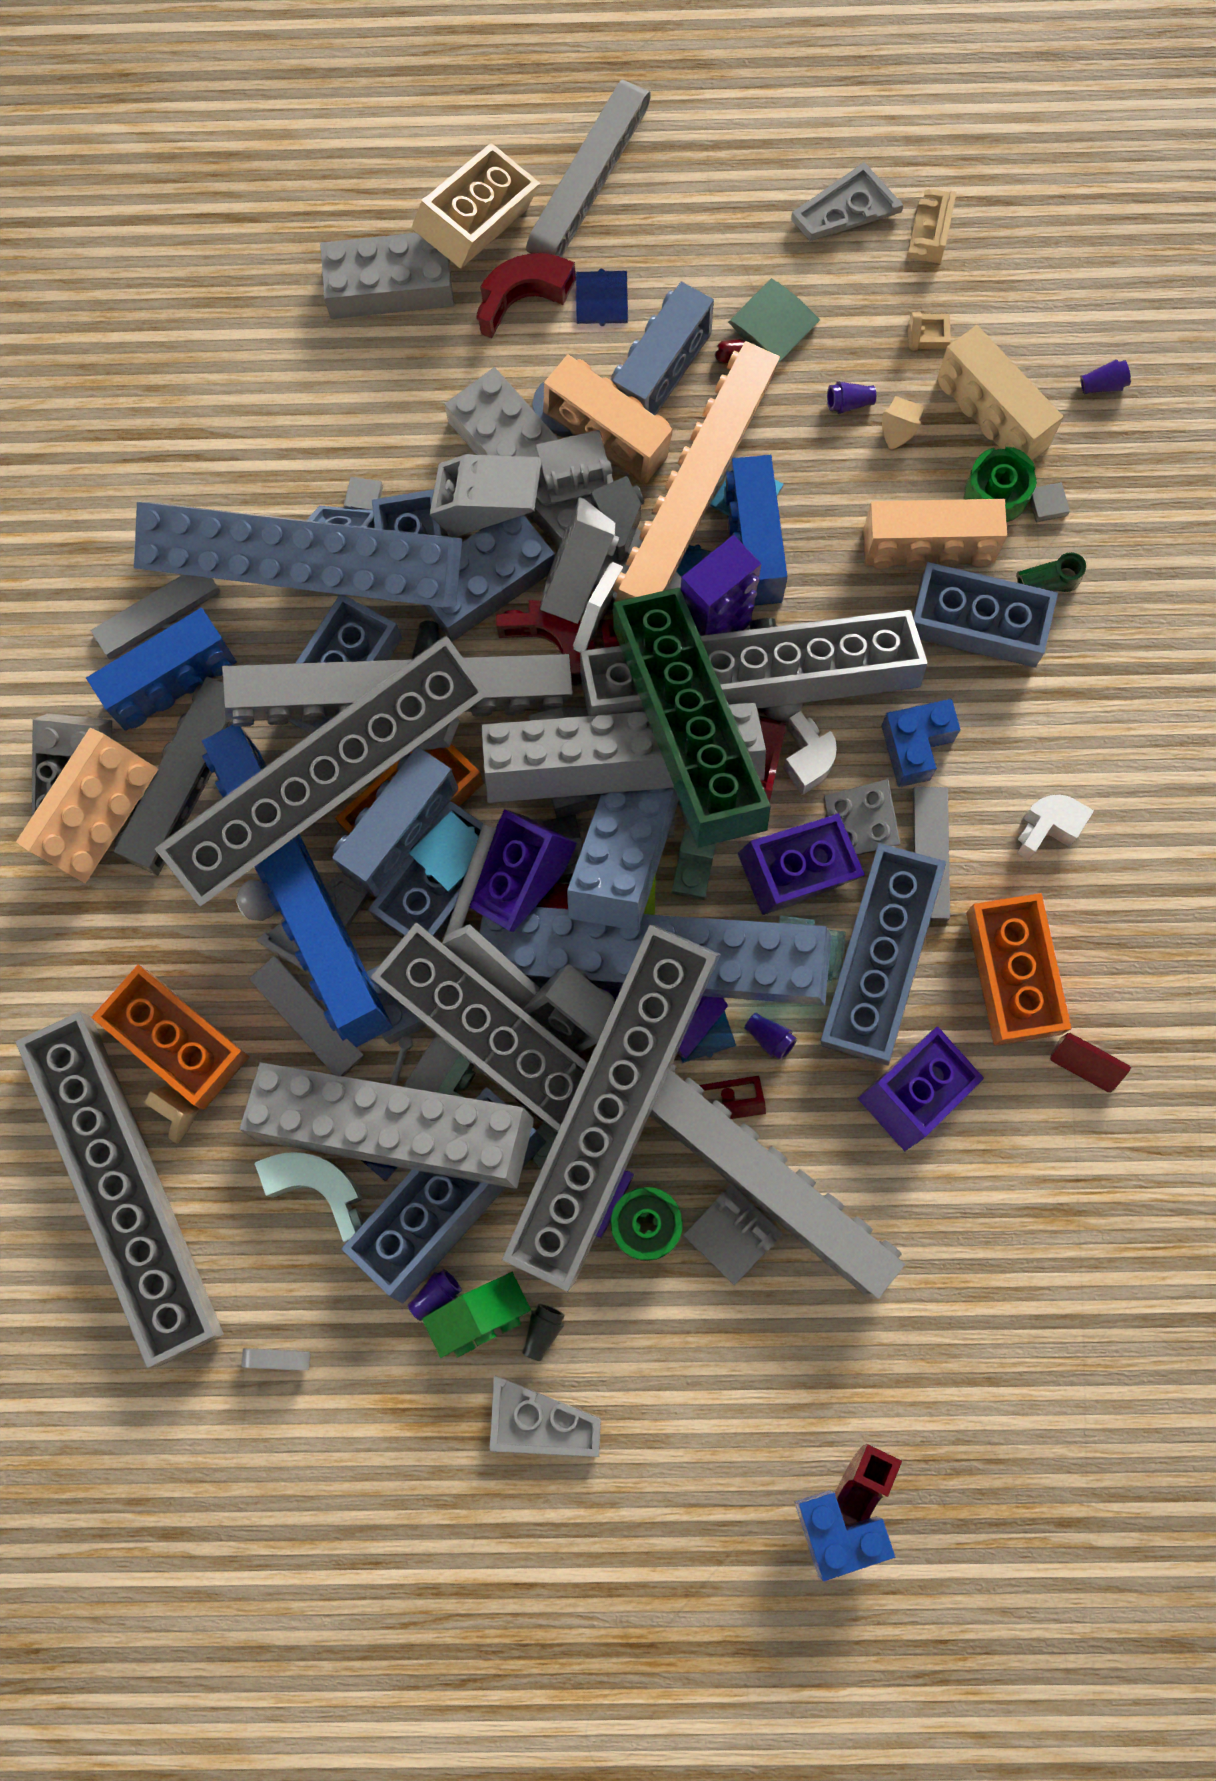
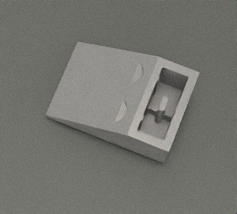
M465 454L442 462L438 466L430 516L454 538L534 512L542 460L539 457Z
M49 713L33 719L32 816L89 728L95 729L112 739V720Z

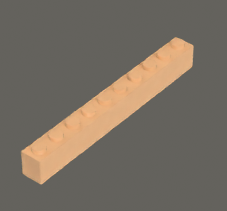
M747 341L743 344L740 352H733L726 368L730 370L728 376L721 375L715 388V393L718 394L716 399L710 398L706 404L702 415L706 417L704 423L697 422L690 438L691 441H694L691 448L685 446L680 455L678 465L681 468L679 472L672 471L665 486V489L669 490L666 497L660 495L654 506L652 514L656 515L653 523L646 521L639 537L643 541L640 548L633 547L626 562V565L630 566L627 573L620 572L614 584L613 591L617 593L615 602L667 590L773 378L780 356Z

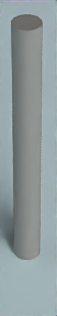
M485 824L482 826L445 935L463 927L496 831L494 827Z

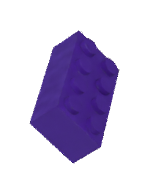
M732 535L681 577L680 589L700 636L744 631L749 626V622L752 621V613L755 608L754 602L757 595L756 591L760 581L761 563L735 535Z

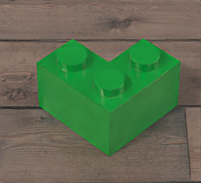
M512 1271L457 1297L422 1318V1321L439 1357L442 1358L454 1352L456 1358L476 1348L474 1341L478 1347L497 1337L494 1330L500 1328L502 1334L521 1325L519 1317L532 1310Z

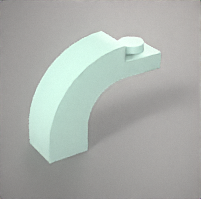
M297 1152L277 1154L255 1162L265 1195L274 1198L299 1188H313L319 1191L331 1206L343 1242L347 1243L363 1225L358 1209L351 1208V1204L363 1200V1197L350 1176L335 1164L311 1154Z

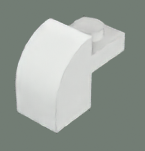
M800 711L789 718L787 729L801 750L786 758L783 769L801 795H803L827 778L836 757L837 746L831 731L819 738L820 732L815 722L811 718L806 719Z
M1050 795L1038 800L1022 818L1029 823L1018 838V841L1023 844L1017 853L1029 860L1040 846L1046 834L1069 847L1077 839L1094 810L1065 795Z

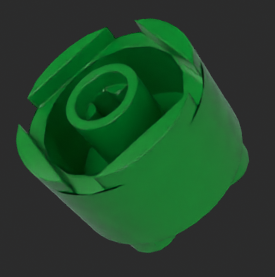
M1005 447V449L994 450L995 448L984 451L976 459L965 486L964 500L1005 499L1007 523L1023 513L1036 488L1035 466L1030 457L1019 449Z
M637 1188L624 1194L616 1203L612 1212L611 1231L613 1238L626 1255L636 1260L653 1261L666 1256L674 1249L682 1233L683 1221L678 1205L669 1194L657 1188ZM648 1215L654 1217L653 1225L657 1228L654 1232L648 1230L643 1234L640 1232L641 1225L637 1223L639 1217L646 1219Z

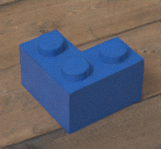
M952 699L886 713L881 727L897 786L903 787L931 780L937 769L931 747L953 743L961 730Z
M830 1490L794 1501L817 1575L823 1582L896 1558L882 1518L875 1516L845 1526L835 1493Z

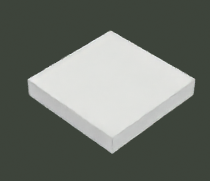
M612 562L606 569L588 601L573 644L574 650L578 652L587 650L601 624L600 620H603L614 594V584L620 572H622L623 566Z

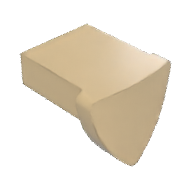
M911 312L908 323L910 351H918V349H947V346L951 343L950 314Z
M895 396L889 409H885L882 416L883 435L889 449H895L903 445L915 435L921 426L920 419L925 409L924 406Z
M167 1085L150 1091L144 1102L172 1121L168 1139L176 1144L184 1137L200 1111V1108L191 1104L186 1098Z

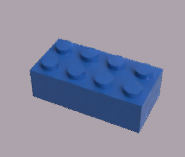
M772 455L732 458L731 471L725 472L726 486H724L725 505L729 506L730 516H728L729 536L735 535L761 563L760 581L757 586L754 606L782 603L788 576Z
M201 607L86 677L106 711L124 731H127L130 728L134 729L143 725L147 718L157 711L169 709L174 705L175 700L183 695L194 693L196 687L199 684H203L206 676L213 678L214 676L223 675L222 666H232L237 661Z

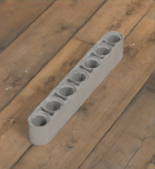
M624 80L617 84L533 227L526 245L527 252L563 256L645 115L651 99L650 91Z

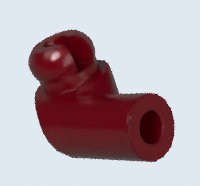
M722 340L717 345L718 350L715 352V358L725 364L728 363L734 351L740 352L745 340Z

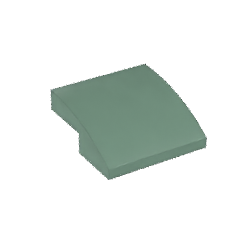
M771 278L728 323L745 341L751 344L754 342L756 346L780 356L779 363L820 319L797 296Z

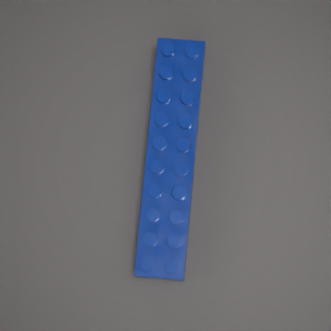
M231 725L202 740L207 751L206 754L202 755L209 770L212 773L215 772L218 778L215 784L222 797L228 795L267 766L259 749L240 726ZM298 834L257 864L255 869L264 884L267 883L271 890L268 897L277 912H281L285 920L281 924L287 937L291 942L294 940L299 949L295 954L304 971L308 970L313 979L309 982L313 993L319 1001H323L327 1008V1011L323 1012L327 1023L332 1031H337L342 1041L348 1039L355 1047H358L394 1027L372 982L369 980L370 978L300 834Z

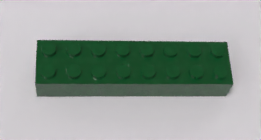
M680 587L614 602L613 629L697 847L700 848L767 831L771 809L770 802Z

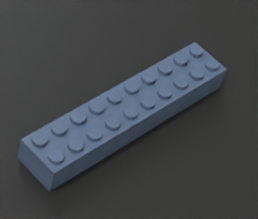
M137 502L134 568L437 607L456 606L462 539L163 503Z
M535 907L517 929L511 932L482 915L480 934L534 983L546 984L557 971L570 964L572 967H577L585 972L588 980L597 988L621 990L649 925H656L721 954L702 996L825 1006L832 935L826 926L643 914L639 930L635 931L569 919L568 909Z

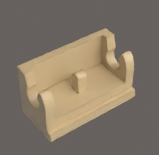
M925 190L924 197L928 199H919L907 258L941 264L956 191Z

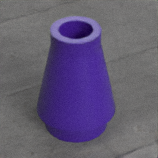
M1115 359L1088 374L1081 375L1082 391L1084 395L1096 392L1123 391L1124 387L1131 385L1130 370L1126 360L1118 361Z
M837 381L835 385H829L827 390L828 408L830 411H836L838 414L867 405H875L877 394L874 385L866 386Z
M757 1012L749 1018L744 1027L771 1058L776 1057L780 1061L790 1053L797 1042V1038L792 1035V1030L762 1017Z
M443 1269L439 1273L434 1272L416 1297L408 1304V1308L417 1320L422 1321V1318L456 1299L462 1289L454 1276L447 1270Z

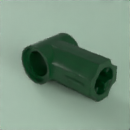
M1065 553L1056 561L1018 571L1016 574L1017 583L1053 592H1071L1079 586L1085 574L1086 561L1077 553ZM1062 569H1071L1076 575L1066 576L1063 574Z

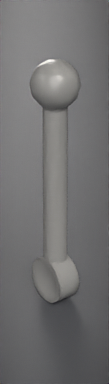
M409 1036L399 1039L401 1049L389 1085H397L406 1052L413 1046V1041Z

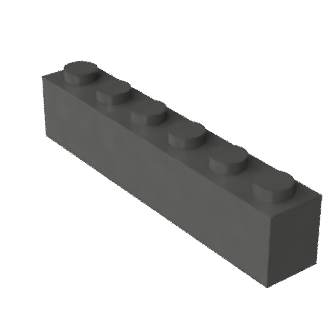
M206 676L203 684H199L196 687L192 696L193 703L188 712L180 717L175 737L172 742H168L162 751V761L158 767L159 770L147 787L142 799L138 801L131 812V819L126 829L121 830L115 840L116 848L113 852L122 860L159 876L165 862L156 852V846L185 826L212 774L202 756L207 753L202 740L233 725V722L225 721L223 683Z

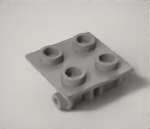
M599 430L536 445L538 456L542 460L541 467L551 505L590 496L591 491L613 482L611 463L607 460Z
M888 779L824 796L828 817L840 814L856 855L876 851L879 843L892 847L900 845Z
M731 1184L683 1236L735 1286L765 1252L777 1242L783 1233Z

